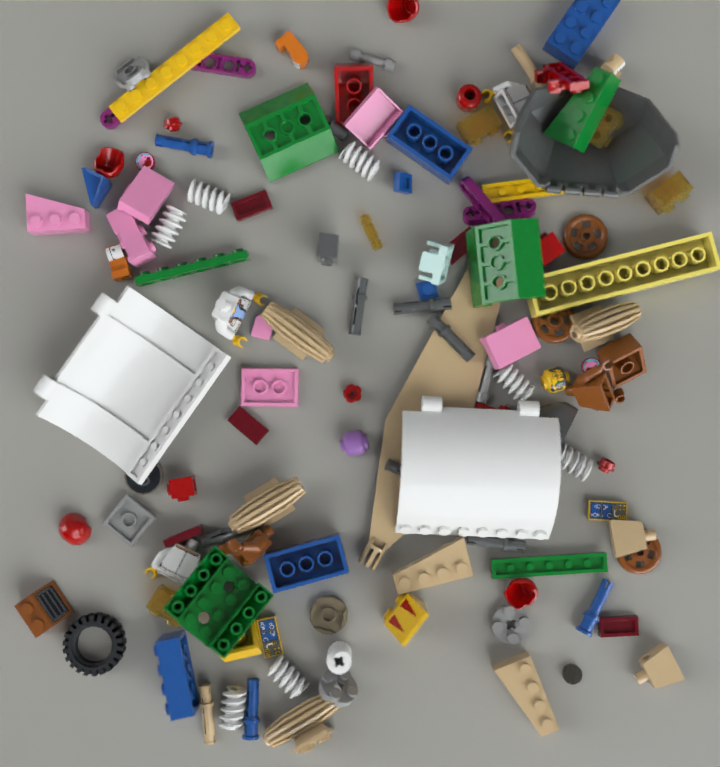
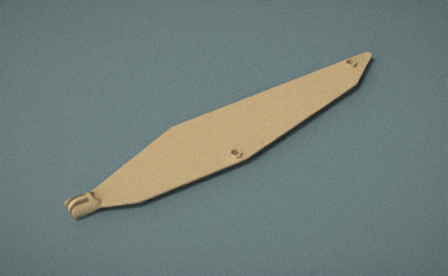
M495 238L492 242L493 248H497L500 244L498 238ZM469 266L451 298L452 310H444L440 319L446 325L449 324L451 326L450 329L475 353L474 357L466 362L434 330L385 420L369 541L358 560V563L362 564L371 548L364 566L368 568L377 554L371 566L373 571H375L385 550L404 535L402 533H395L401 478L400 475L385 470V465L389 458L398 463H401L402 411L421 412L422 396H441L442 407L474 408L487 358V352L479 339L493 332L501 302L493 303L492 306L473 308ZM498 277L496 285L501 287L504 280L502 277Z

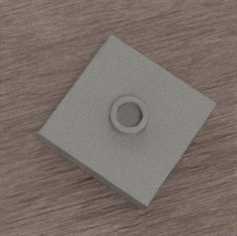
M126 493L102 524L132 548L157 516L129 493Z

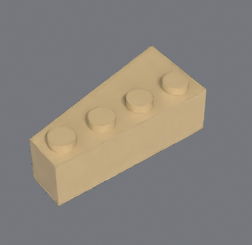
M462 536L392 572L398 595L473 576L465 540Z
M527 651L491 665L541 737L560 730L531 656Z

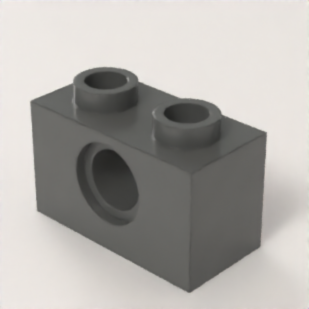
M319 233L318 262H321L323 266L337 264L339 235Z

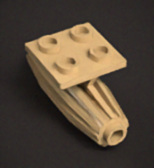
M271 301L261 314V317L276 332L272 338L302 361L308 355L322 363L325 361L329 363L335 355V352H333L334 346L323 336L326 330L296 307L291 311Z
M635 302L614 304L603 309L601 305H597L570 316L573 324L570 336L577 343H581L584 352L614 340V333L624 330L639 320L642 314L641 308Z
M297 476L279 482L278 478L274 477L243 496L246 503L229 516L230 521L228 525L233 532L237 531V533H242L259 525L263 529L266 525H271L296 510L293 504L306 493V490Z
M320 694L309 698L281 715L266 728L263 739L267 746L271 745L273 748L295 740V748L292 750L293 754L300 752V754L306 753L315 748L314 743L320 744L332 737L331 733L335 731L334 728L327 727L323 722L341 707L333 706L334 703L329 700L326 702Z

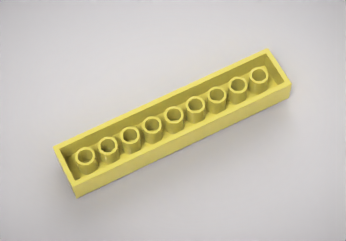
M712 231L545 273L546 297L527 300L531 318L720 270V260Z

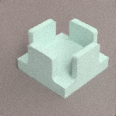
M428 240L427 245L438 247L439 250L430 249L429 252L423 251L419 270L433 275L421 273L418 279L440 285L446 281L455 244Z

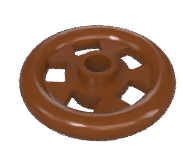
M589 214L573 217L568 221L563 231L565 248L571 255L580 259H591L603 252L608 242V232L605 224L596 216ZM582 222H590V228H582ZM573 228L578 230L576 237L570 235ZM598 229L600 232V237L595 238V233L593 230ZM587 233L589 235V239H584L583 234ZM576 241L583 246L581 250L573 246ZM594 242L597 247L590 251L588 246Z
M571 308L560 311V314L557 312L547 314L544 320L540 317L531 318L532 328L541 340L553 344L562 343L571 337L570 330L573 324L570 316L574 315L575 312ZM563 317L569 318V324L564 325ZM550 320H556L557 324H551ZM545 325L550 331L545 333L541 326ZM562 329L563 334L556 336L554 331Z
M658 539L649 541L647 549L642 550L640 555H637L635 552L629 554L631 559L627 561L624 556L618 557L617 560L627 572L632 574L648 573L658 565L661 559L662 550ZM649 550L654 551L652 559L647 558ZM635 561H643L644 566L636 567Z

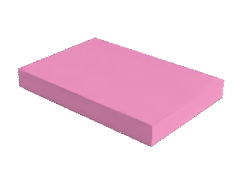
M241 368V406L298 407L299 369Z

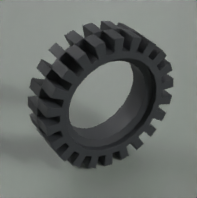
M100 612L96 614L89 613L80 617L68 628L64 635L66 638L62 645H65L63 654H67V657H65L66 662L70 661L71 664L69 666L71 668L76 667L77 673L82 671L85 676L92 674V676L103 675L107 671L112 670L122 659L123 653L126 650L125 644L127 639H124L125 631L121 630L122 625L120 623L117 624V620L114 617L111 619L109 618L110 615H102ZM99 627L109 634L112 648L107 658L101 661H90L83 657L78 649V638L84 629Z

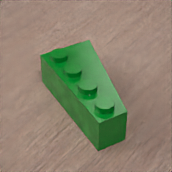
M597 67L586 78L589 80V89H583L582 92L575 93L543 133L553 140L582 153L585 152L621 82L612 73Z

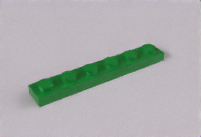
M239 248L232 250L231 254L218 253L213 255V258L207 260L205 257L195 259V262L190 264L181 262L176 264V267L170 269L166 266L158 268V271L153 273L144 271L139 273V276L134 277L137 286L142 287L249 261L250 257L247 250Z
M607 552L490 559L492 579L608 572Z

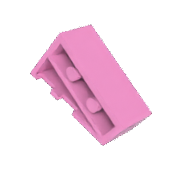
M25 193L27 232L32 235L91 232V216L87 210Z
M117 209L106 214L114 233L121 242L122 249H125L128 255L129 263L138 268L157 257L155 254L157 249L152 240L148 241L145 236L148 232L143 224L139 225L137 218L123 210Z

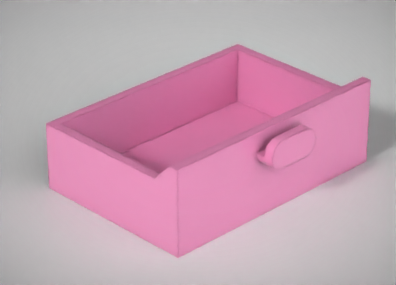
M376 86L343 125L371 150L382 136L387 137L392 130L391 126L404 111Z
M144 165L133 182L129 183L124 190V194L119 199L117 210H123L149 225L172 192L174 182Z
M527 316L507 325L503 322L495 326V331L479 339L495 370L501 369L541 348Z

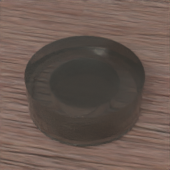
M567 664L562 670V677L568 684L575 685L581 681L582 671L575 664Z

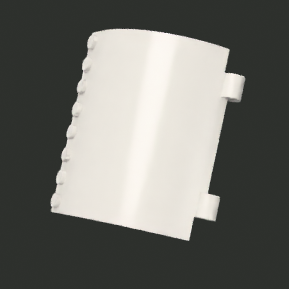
M126 286L117 301L103 292L91 307L94 312L99 314L95 322L55 378L44 374L33 391L46 399L36 413L37 416L78 437L118 465L136 483L142 485L231 357L129 286Z
M422 396L421 412L402 411L401 479L395 533L549 539L556 517L561 479L559 418L539 417V401L519 400L517 410L442 407L441 396Z

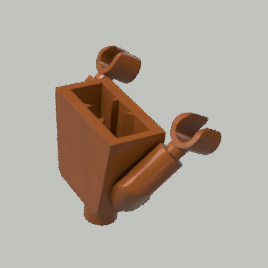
M604 355L600 359L601 364L599 366L595 365L586 372L577 375L574 384H568L565 389L567 396H575L580 407L596 411H610L614 402L620 404L625 400L623 389L617 388L613 391L606 372H602L603 369L609 371L613 368L612 360L610 361L609 355Z
M266 525L262 530L257 529L253 531L240 544L237 538L231 539L224 544L218 545V549L225 555L231 554L243 567L252 565L271 545L272 542L269 538L275 532L269 525Z

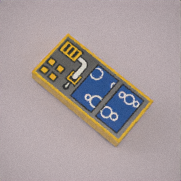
M588 500L587 519L604 521L627 520V502Z
M276 615L257 619L264 658L284 654Z

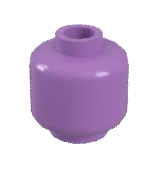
M361 430L346 432L343 435V440H340L341 450L345 451L349 457L365 454L366 449H369L367 434H364Z

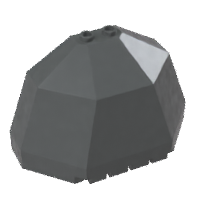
M547 85L532 89L514 122L510 142L511 156L535 186L546 189V193L560 194L563 191L567 195L580 196V193L583 192V196L600 197V194H602L603 198L615 199L621 194L630 195L671 170L680 146L677 133L652 101L621 87L617 88L584 153L543 134L575 94L567 89H562L560 93H549Z

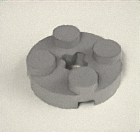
M138 56L140 60L136 61L131 58L117 69L118 75L117 77L114 76L113 80L119 88L131 91L138 82L151 75L150 65L143 56Z
M503 605L495 610L491 618V627L494 635L504 643L515 645L522 641L529 633L531 622L523 609L519 610L511 605ZM514 619V628H506V621Z
M328 670L323 674L319 682L318 689L322 698L326 702L328 700L333 702V706L336 707L350 705L358 694L357 684L349 671L343 674H335ZM335 685L341 687V691L339 690V688H335Z

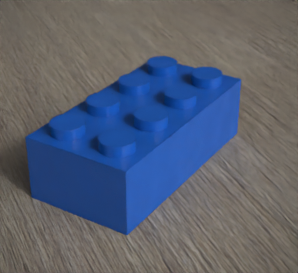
M574 0L547 39L542 50L574 70L621 0Z
M410 104L387 135V142L448 185L473 149Z
M339 532L265 552L263 555L273 594L349 573V566Z
M184 629L162 634L155 642L154 654L159 659L157 669L159 676H162L163 679L161 689L163 696L166 695L167 703H165L166 714L170 715L171 721L195 716L200 701L186 631Z

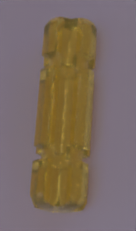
M369 214L362 215L360 222L364 225V231L369 241L372 242L373 250L381 249L383 244L378 239V233L373 223H371Z

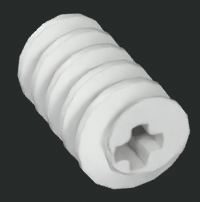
M353 141L344 148L338 159L344 157L343 163L347 164L350 162V168L356 166L355 172L359 173L362 171L361 177L368 176L367 181L370 182L380 169V159L373 162L374 155L368 158V150L361 153L362 146L360 145L355 148L356 141Z
M194 178L188 189V202L193 203L195 201L197 206L202 204V208L206 209L209 207V211L213 212L216 210V214H222L229 203L230 193L224 197V190L217 194V187L210 191V184L203 188L204 182L201 181L196 185L197 179Z
M166 205V209L169 212L162 213L166 219L160 218L158 221L162 226L156 225L155 228L158 232H152L151 234L155 238L152 239L153 241L168 249H172L168 242L176 241L172 235L179 236L175 229L183 228L179 222H186L187 220L183 217V214H187L171 205Z
M513 363L496 372L493 378L499 376L497 383L505 382L502 387L503 389L510 387L508 394L515 392L514 400L520 398L526 401L533 393L535 386H528L529 380H523V374L517 375L519 371L517 368L511 370Z
M565 442L562 443L561 469L564 470L568 466V473L570 474L575 471V478L582 475L581 482H583L591 472L593 460L590 458L586 460L584 454L580 455L578 450L573 452V447H567Z
M336 641L329 646L327 666L335 674H343L350 669L352 651L346 642Z
M281 655L269 667L270 671L267 676L269 677L274 674L273 682L280 680L281 682L278 687L286 686L284 693L291 691L292 693L289 698L292 699L300 695L310 682L304 684L305 677L298 678L300 672L296 671L293 673L294 666L287 667L289 661L285 660L282 662L284 656Z
M229 685L226 687L228 691L222 692V695L226 696L227 699L221 700V703L226 704V706L220 708V711L225 712V714L219 715V718L224 720V722L218 723V726L227 730H239L243 725L242 718L244 717L243 710L245 709L243 703L246 701L244 695L247 694V689Z

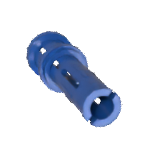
M156 134L155 146L182 150L190 152L194 156L199 154L210 159L213 156V141L208 143L198 141L196 138L186 140Z
M604 578L602 579L588 611L585 610L583 612L584 617L580 625L576 627V630L592 637L593 634L591 632L596 622L600 621L598 615L614 583L608 582Z
M259 678L247 679L246 715L243 718L245 724L244 734H242V739L244 740L259 739Z

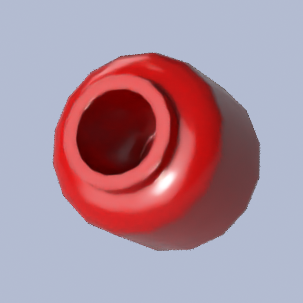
M473 84L462 86L456 96L458 108L464 112L476 110L482 98L480 89Z

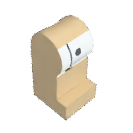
M614 53L603 63L600 69L608 71L618 78L622 74L620 70L625 66V62L621 56Z

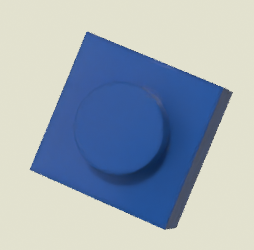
M400 171L394 172L393 191L406 195L412 194V175Z
M429 281L415 284L420 301L439 297L435 284H431Z

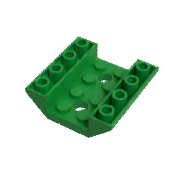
M308 83L239 113L270 183L339 152L331 128L315 93ZM302 116H309L311 121L309 124L304 125L300 122V118ZM272 131L276 135L273 140L265 139V134Z
M538 218L509 219L475 226L466 232L473 308L492 306L493 303L518 299L530 300L546 297ZM495 238H498L500 241V244L497 248H493L492 242ZM498 277H502L504 280L501 287L496 285Z
M214 545L163 609L202 644L225 659L274 595L260 583H255L228 560L229 557ZM226 581H231L234 585L231 592L224 590V583ZM202 612H206L209 615L208 622L204 624L198 619L199 614Z

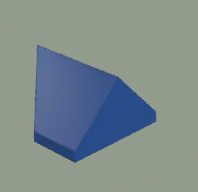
M83 167L81 169L90 204L97 209L101 206L113 185L104 176Z

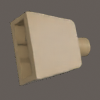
M608 521L614 558L647 549L646 541L657 539L655 529H644L642 521Z
M663 642L639 658L638 662L642 670L633 674L638 685L649 681L650 685L655 689L685 679L671 650Z

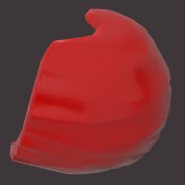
M388 0L386 5L387 13L395 23L411 21L416 17L420 8L418 0Z
M113 147L100 149L98 156L94 159L95 171L107 179L117 177L124 168V153Z
M66 514L58 525L60 536L71 545L80 546L91 537L92 529L88 525L86 518L81 514Z
M517 578L507 586L504 596L509 605L520 610L535 602L538 597V589L532 580Z

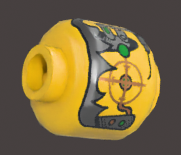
M557 366L544 370L540 380L544 390H547L549 393H556L567 388L570 376L568 371H564L562 367Z

